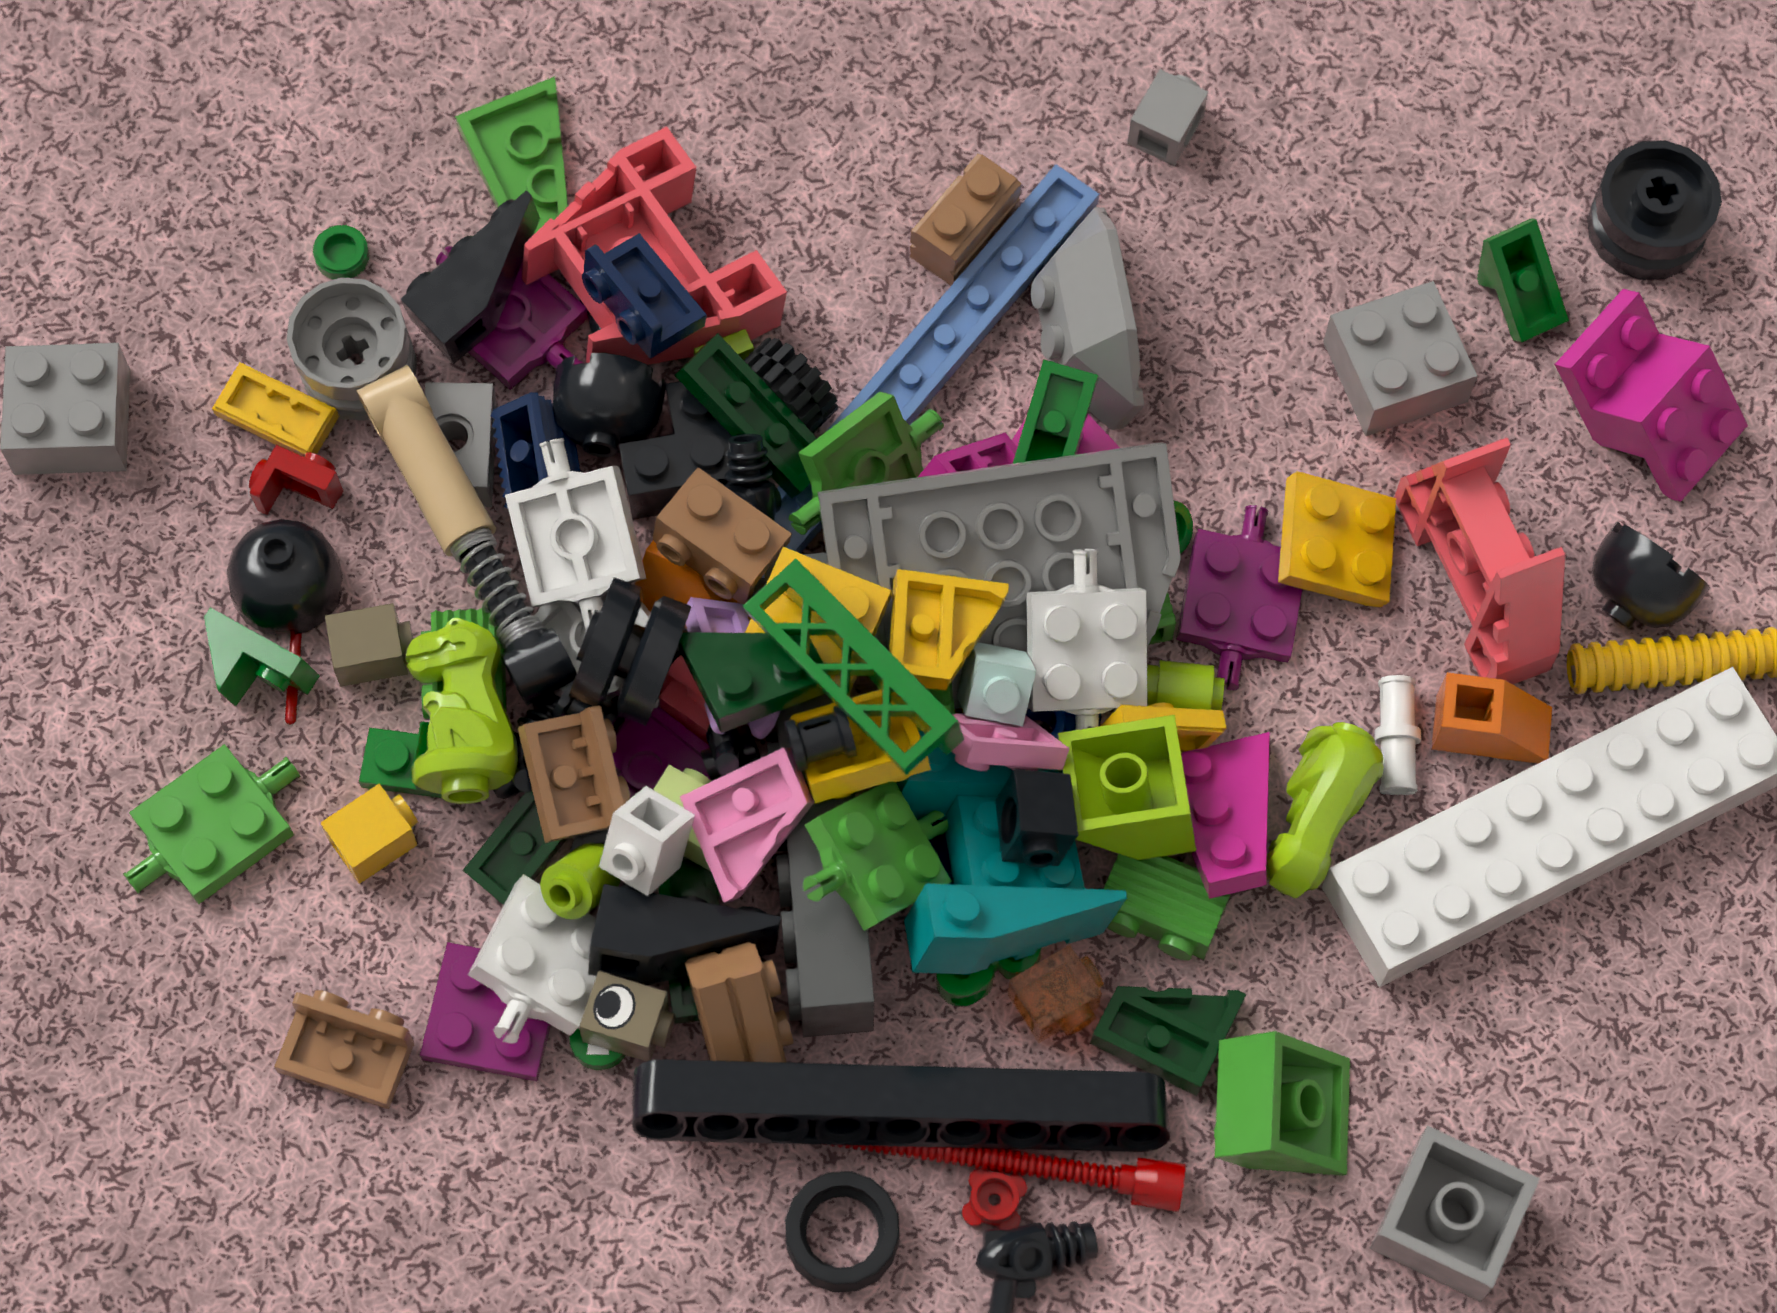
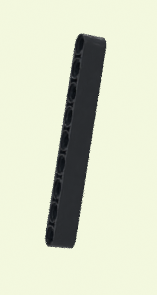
M666 1059L650 1060L641 1063L633 1072L632 1127L636 1134L649 1140L1114 1152L1152 1151L1166 1145L1170 1140L1165 1081L1160 1076L1148 1072Z

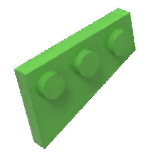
M555 76L455 116L459 132L496 208L507 200H516L527 190L532 195L540 216L535 230L536 233L550 218L555 220L568 207Z

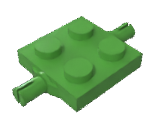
M878 392L801 450L798 454L812 485L813 496L812 500L789 515L792 527L799 534L805 535L808 530L821 521L817 492L917 478L924 470L922 467L921 444L944 428V424L939 422L942 420L939 414L932 409H928L925 414L909 425L903 419L894 395Z
M225 744L129 812L147 837L149 850L152 854L128 872L123 873V875L137 894H139L141 890L167 873L169 877L182 883L198 904L202 903L294 836L288 823L277 811L273 795L296 778L301 777L290 760L284 757L282 761L258 777L255 773L242 767Z
M896 782L880 784L823 813L804 825L819 850L824 868L804 879V891L817 884L821 885V887L806 896L812 901H819L826 895L837 891L851 907L863 931L915 903L925 884H949L952 882L929 840L947 831L948 820L946 819L932 826V823L945 816L938 810L931 811L917 820Z

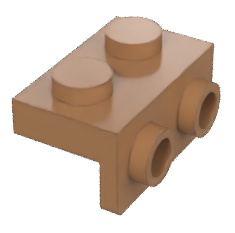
M697 467L656 517L653 540L657 543L660 553L670 562L678 566L688 565L704 577V582L715 594L728 600L734 598L744 605L752 598L755 585L778 558L782 548L790 543L792 533Z
M599 705L588 707L577 714L520 726L518 732L545 843L608 830L613 813L630 799V793L625 779L622 776H617L612 755L616 752V735L611 721L603 718L601 707Z
M315 990L313 997L296 992L292 1001L296 1013L274 1065L277 1073L389 1109L415 1044L409 1030L403 1027L405 1021L399 1016L381 1009L372 1008L369 1015L348 1009L349 1003L347 1000L330 992Z

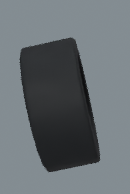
M852 1171L828 1172L807 1182L792 1199L785 1218L787 1252L796 1270L812 1285L834 1293L858 1291L877 1282L892 1265L899 1246V1215L889 1193L872 1178ZM849 1197L861 1201L872 1211L878 1223V1239L874 1250L864 1261L852 1267H835L822 1262L813 1254L807 1241L806 1227L811 1214L820 1204L832 1198Z

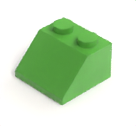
M1277 1031L1219 1040V1057L1216 1072L1217 1107L1216 1125L1214 1128V1158L1248 1169L1347 1175L1350 1058Z

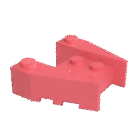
M668 127L660 129L620 149L607 162V168L592 183L588 181L575 193L574 201L555 220L550 218L524 244L522 280L528 285L559 269L600 326V330L588 335L586 363H590L591 353L626 356L647 365L693 357L694 349L705 345L717 333L723 338L746 329L752 341L781 325L787 291L757 250L709 273L669 218L668 214L692 202L696 166ZM640 233L707 314L705 326L650 359L638 344L632 345L623 337L616 324L615 315L604 302L600 304L595 302L583 284L582 274L584 273L585 251L595 244L599 246L603 253H606Z
M1504 438L1402 477L1394 498H1396L1397 507L1416 546L1432 541L1472 624L1464 646L1480 677L1502 679L1511 684H1516L1550 671L1559 654L1565 552L1562 547L1535 556L1528 537L1523 532L1517 533L1509 517L1510 503L1502 485L1496 482L1511 446L1508 438Z

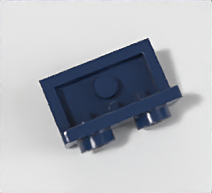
M640 233L606 253H603L596 244L586 249L582 281L588 294L595 302L599 304L604 302L615 315L616 324L623 337L632 345L638 344L650 359L705 326L707 314Z

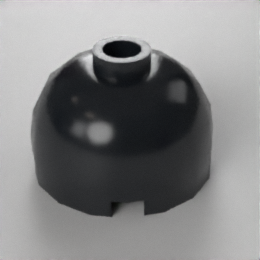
M591 353L590 363L574 365L575 356L564 359L557 366L553 387V413L562 431L569 439L583 447L586 453L596 457H612L616 453H620L619 444L648 439L657 429L663 411L666 382L663 378L659 384L652 380L653 368L647 364L621 355Z
M284 519L264 522L248 531L231 552L227 567V579L233 605L246 624L264 634L276 635L275 630H294L295 635L309 632L326 621L325 615L333 613L339 605L342 596L341 584L343 574L338 554L322 532L304 522Z
M1619 522L1614 524L1594 555L1592 566L1594 585L1607 600L1601 610L1628 629L1631 628L1635 621L1651 628L1669 627L1685 619L1698 606L1710 590V586L1689 567L1684 573L1681 572L1682 567L1672 559L1674 557L1672 554L1625 524L1622 526Z

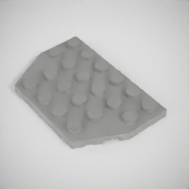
M1164 442L817 492L827 564L891 590L892 596L893 580L897 569L1009 584V591L1002 607L978 642L1027 652V592L1057 591L1074 584L1073 550L1076 549L1084 551L1085 549L1098 550L1097 584L1111 589L1142 588L1146 590L1148 649L1151 638L1156 633L1162 615L1160 612L1172 577L1175 578L1181 561L1167 445ZM892 598L875 634V638L888 651ZM964 664L952 680L954 709L962 708L957 698V692Z

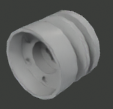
M338 278L321 283L300 299L289 317L287 342L293 362L301 376L307 394L337 409L340 419L362 421L369 419L356 390L406 365L410 367L416 376L417 358L400 306L384 288L365 279ZM358 353L364 361L361 364L354 365L353 361L348 357Z

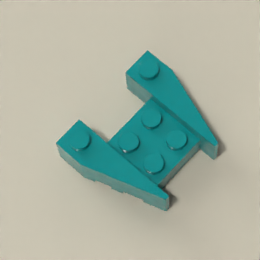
M919 731V734L922 738L925 735V733L923 731ZM937 747L928 755L931 770L911 775L903 781L896 782L916 819L924 817L931 811L938 810L945 815L939 820H948V829L945 835L954 885L925 884L904 919L913 973L971 974L988 969L990 964L995 961L1012 956L1015 960L1034 955L1038 948L1062 941L1070 944L1103 934L1126 901V890L1085 889L1076 841L1059 866L1032 868L1025 863L1002 861L995 800L1011 775L1012 769L1006 766L990 765L987 771L973 770L955 761L956 755L952 751L946 755ZM1038 768L1037 770L1042 772L1063 773V770Z

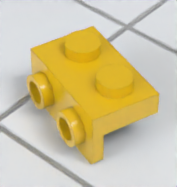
M877 690L851 699L856 704L882 705L883 691ZM832 703L794 714L790 717V720L794 719L799 723L830 714L833 711V706H836V704ZM847 716L857 756L848 759L845 754L809 763L808 769L803 771L814 802L818 803L829 799L844 798L856 791L887 782L903 781L911 775L929 771L931 768L927 756L912 771L905 775ZM869 717L881 729L882 717ZM891 717L890 739L905 753L921 739L916 724L909 717Z

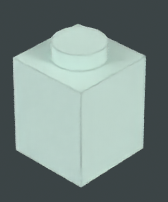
M979 642L976 644L964 663L957 692V698L965 716L1023 727L1036 674V669L1026 651Z

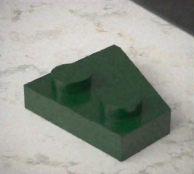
M682 633L678 644L679 651L721 733L826 694L766 633ZM788 635L800 647L801 635ZM810 639L809 657L816 664H824Z
M1117 986L1092 1034L1089 1044L1148 1073H1154L1163 1080L1197 1096L1219 1053V1040L1226 1038L1246 994L1239 990H1227L1225 996L1192 995V989L1167 988L1164 991L1157 992L1151 991L1146 987Z

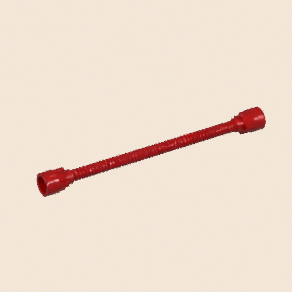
M845 1145L846 1149H850L852 1146L853 1150L860 1148L861 1151H865L867 1148L868 1152L871 1153L874 1150L877 1154L883 1151L884 1155H888L891 1152L892 1156L898 1153L899 1157H903L905 1154L906 1158L913 1156L916 1160L920 1156L923 1161H926L927 1158H929L930 1162L936 1159L937 1163H941L944 1160L945 1164H949L952 1161V1165L959 1163L962 1167L965 1164L969 1168L974 1165L976 1169L982 1166L983 1170H987L990 1167V1171H995L997 1168L998 1172L1005 1170V1173L1009 1174L1013 1171L1014 1175L1020 1172L1021 1176H1025L1028 1173L1029 1177H1033L1035 1174L1036 1178H1041L1043 1175L1044 1179L1051 1177V1180L1055 1181L1058 1178L1060 1182L1066 1179L1067 1183H1071L1074 1180L1075 1184H1079L1081 1181L1082 1185L1089 1183L1090 1186H1094L1097 1184L1099 1188L1104 1185L1106 1189L1112 1186V1189L1117 1190L1118 1194L1131 1195L1132 1205L1175 1212L1180 1210L1186 1164L1141 1157H1137L1136 1166L1121 1163V1167L1115 1166L1113 1168L1112 1165H1108L1106 1168L1105 1164L1102 1163L1099 1166L1096 1162L1090 1165L1089 1161H1085L1082 1164L1081 1160H1077L1075 1163L1074 1159H1069L1068 1162L1066 1158H1062L1060 1161L1059 1157L1056 1156L1053 1159L1050 1155L1044 1158L1043 1154H1039L1036 1157L1035 1153H1031L1029 1156L1028 1152H1024L1022 1155L1021 1151L1014 1153L1011 1149L1006 1152V1149L998 1151V1149L991 1150L987 1148Z

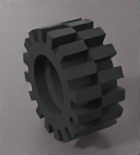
M770 337L766 338L744 361L814 434L838 409L836 404L838 401L837 397L830 392L832 387L829 382L821 380L819 376L822 373L817 367L811 368L807 364V357L802 353L799 355L795 354L794 347L788 343L783 345L780 339L773 338L771 340Z

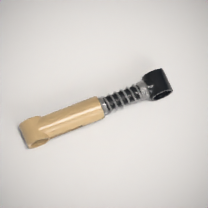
M406 365L356 390L370 421L381 440L386 443L443 552L447 556H453L455 561L461 563L460 570L463 573L469 574L467 583L470 586L476 587L474 596L477 599L483 600L482 610L491 614L489 623L492 626H498L496 636L505 649L500 654L501 659L525 704L528 706L570 684L575 679L577 672L554 629L543 628L539 617L531 616L534 608L526 607L524 603L526 594H519L516 589L519 581L510 578L509 574L512 568L504 567L502 561L505 555L497 554L494 549L497 545L496 539L493 537L496 526L437 423L430 404L410 367Z

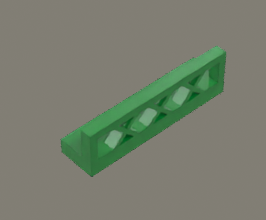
M796 558L743 605L745 612L905 775L912 771L937 747L948 755L965 740L958 720ZM786 591L787 595L802 609V623H776L764 610ZM788 635H801L800 647ZM810 635H827L842 650V664H816L809 657ZM829 676H841L840 687ZM850 676H868L883 691L882 705L856 704L849 697ZM869 717H882L881 729ZM891 717H909L925 733L905 753L890 739Z

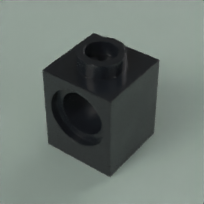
M1014 769L995 800L1002 861L1025 863L1032 868L1059 866L1078 837L1071 775Z

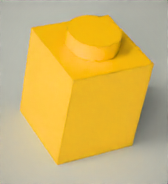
M380 784L320 822L328 841L359 884L418 845L412 831V827L418 824L414 813L400 794L390 799Z

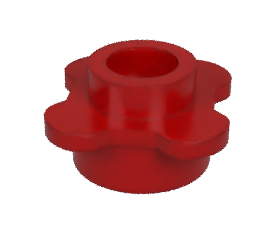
M982 1167L972 1171L968 1178V1183L972 1188L970 1200L962 1208L964 1221L972 1227H977L982 1223L1005 1230L1019 1227L1021 1217L1017 1211L1020 1198L1025 1196L1027 1192L1025 1180L1020 1175L1012 1174L1007 1176L999 1172H990L988 1169L983 1170ZM992 1195H997L1000 1198V1203L996 1206L989 1203V1197Z

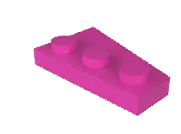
M1270 732L1211 745L1207 748L1182 752L1181 757L1196 851L1191 852L1209 899L1265 886L1267 880Z

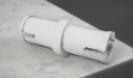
M1405 675L1385 676L1378 680L1380 688V726L1375 729V743L1381 745L1384 758L1380 793L1387 795H1412L1418 791L1416 784L1415 745L1421 742V729L1415 726L1416 679Z

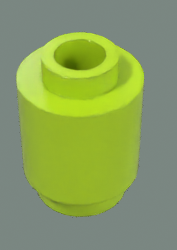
M1159 660L1158 666L1147 664V706L1165 702L1172 704L1174 708L1222 710L1225 680L1224 678L1214 677L1213 665Z
M582 844L545 870L540 883L541 893L545 903L555 914L566 919L581 918L600 904L604 884L619 887L620 879L599 867L604 844Z

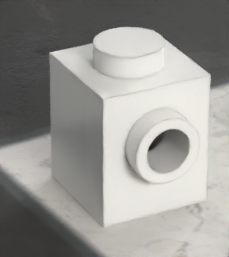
M645 786L613 813L599 867L622 880L627 885L649 896L680 869L695 814Z

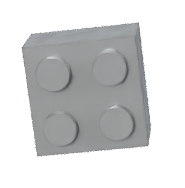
M1434 281L1330 315L1323 343L1365 437L1468 402L1477 379V374Z
M119 343L5 347L0 450L14 475L127 471L130 368Z
M1427 1125L1413 1149L1369 1249L1481 1302L1494 1287L1540 1178Z

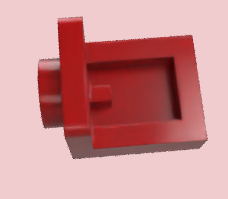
M279 445L274 447L267 460L261 459L257 463L249 480L250 496L256 509L268 515L283 487L331 509H334L344 490L335 471L336 468L331 462L311 452H306L303 457Z

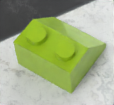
M1175 715L1058 733L1059 741L1069 748L1063 767V774L1071 775L1078 828L1076 840L1136 860L1196 851Z

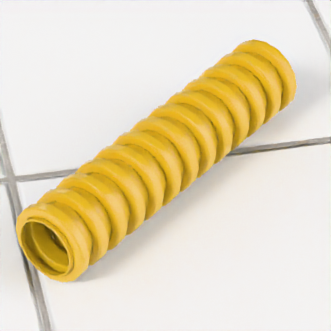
M1775 627L1765 628L1763 634L1757 628L1749 629L1745 635L1740 630H1733L1729 632L1727 637L1722 631L1713 632L1710 638L1705 633H1697L1691 640L1686 634L1678 635L1675 641H1672L1669 636L1659 637L1658 642H1654L1651 637L1641 639L1640 644H1637L1634 639H1626L1622 645H1619L1616 640H1609L1606 642L1605 647H1601L1599 642H1590L1587 648H1583L1581 643L1571 644L1566 659L1568 681L1576 694H1584L1587 688H1591L1594 693L1603 692L1605 686H1608L1613 692L1620 691L1623 685H1626L1629 690H1636L1641 683L1647 689L1655 688L1658 682H1661L1664 687L1674 686L1677 680H1679L1682 686L1691 685L1694 679L1701 683L1731 667L1735 669L1741 680H1745L1747 675L1753 680L1762 679L1764 673L1770 678H1777V629ZM1571 665H1574L1576 670L1575 685L1572 679Z

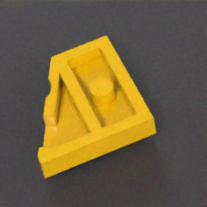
M897 569L893 580L889 652L925 688L946 691L1002 607L1009 591V584Z

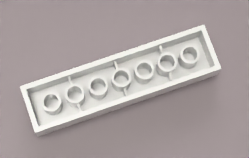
M1731 667L1330 867L1322 889L1380 988L1777 787V736L1735 669Z

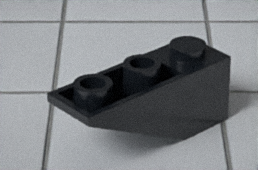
M527 190L516 200L511 199L502 203L492 214L490 222L474 236L469 235L460 239L450 250L448 258L432 272L427 271L417 276L408 286L406 294L400 299L410 320L453 364L489 335L498 324L523 262L524 244L534 235L540 220L533 197Z
M604 884L590 942L588 975L597 976L598 971L648 986L688 976L685 963L690 958L712 952L720 954L723 949L747 942L755 944L759 957L775 954L781 917L767 914L755 907L732 908L715 905L696 896H681L677 898L651 893L647 896L629 885L618 887Z

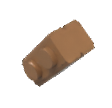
M977 154L963 170V176H958L911 230L910 242L912 245L910 246V258L949 285H952L1020 206L1019 196L1021 195L1022 183L984 155Z
M750 942L723 949L720 954L712 952L688 959L685 965L710 1061L787 1063L783 1047L792 1045L794 1042L785 1010L774 1012L771 998L782 995L773 961L761 962L755 944Z

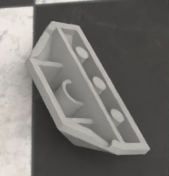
M1094 207L1034 278L1031 287V299L1033 306L1039 311L1042 327L1040 344L1043 356L1048 361L1099 376L1089 412L1108 428L1115 430L1124 428L1144 407L1143 390L1139 388L1138 384L1141 367L1137 328L1117 229L1112 220L1107 216L1105 208Z

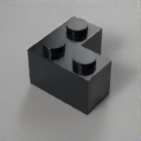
M680 381L665 383L673 435L619 444L632 520L658 516L697 467L724 486L729 482L724 476L729 471L726 465L731 459H728L725 453L729 449L728 439L732 436Z

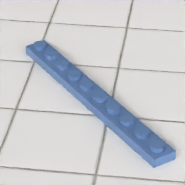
M1055 164L828 430L878 392L894 395L903 419L910 425L1032 283L1063 243L1093 208L1098 205L1099 193ZM811 483L793 499L780 486L777 488L781 495L782 504L780 510L775 514V522L792 533L790 543L786 548L800 554L822 529V521H820L808 530L805 535H801L792 527V521H789L790 514L796 512L812 500Z

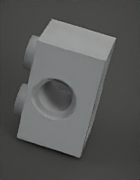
M425 382V396L437 423L447 441L457 439L466 442L464 447L455 451L454 454L474 486L485 507H492L496 438L493 435L496 428L492 427L495 419L490 417L495 408H498L493 383Z

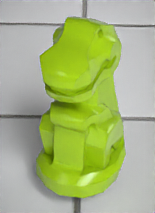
M452 618L445 627L438 631L424 633L414 638L406 652L407 668L414 679L427 684L443 681L444 685L443 692L430 691L423 697V709L430 716L427 732L428 751L415 760L412 766V782L423 790L442 794L444 801L468 804L486 800L489 797V790L498 789L512 780L517 768L518 748L511 722L497 694L494 680L500 661L499 643L490 631L478 624L460 618Z
M1336 722L1332 726H1317L1308 731L1304 742L1298 749L1303 758L1288 781L1286 788L1287 794L1294 799L1286 816V822L1291 827L1288 833L1279 834L1277 839L1272 840L1268 847L1270 852L1267 853L1268 884L1292 898H1298L1308 890H1315L1323 882L1331 865L1330 853L1337 835L1343 825L1360 810L1373 785L1383 776L1384 758L1381 749L1375 745V739L1367 731L1353 724Z

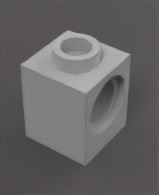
M1160 69L1130 120L1127 144L1176 166L1204 117L1208 91L1200 88L1189 77L1183 75L1174 76Z

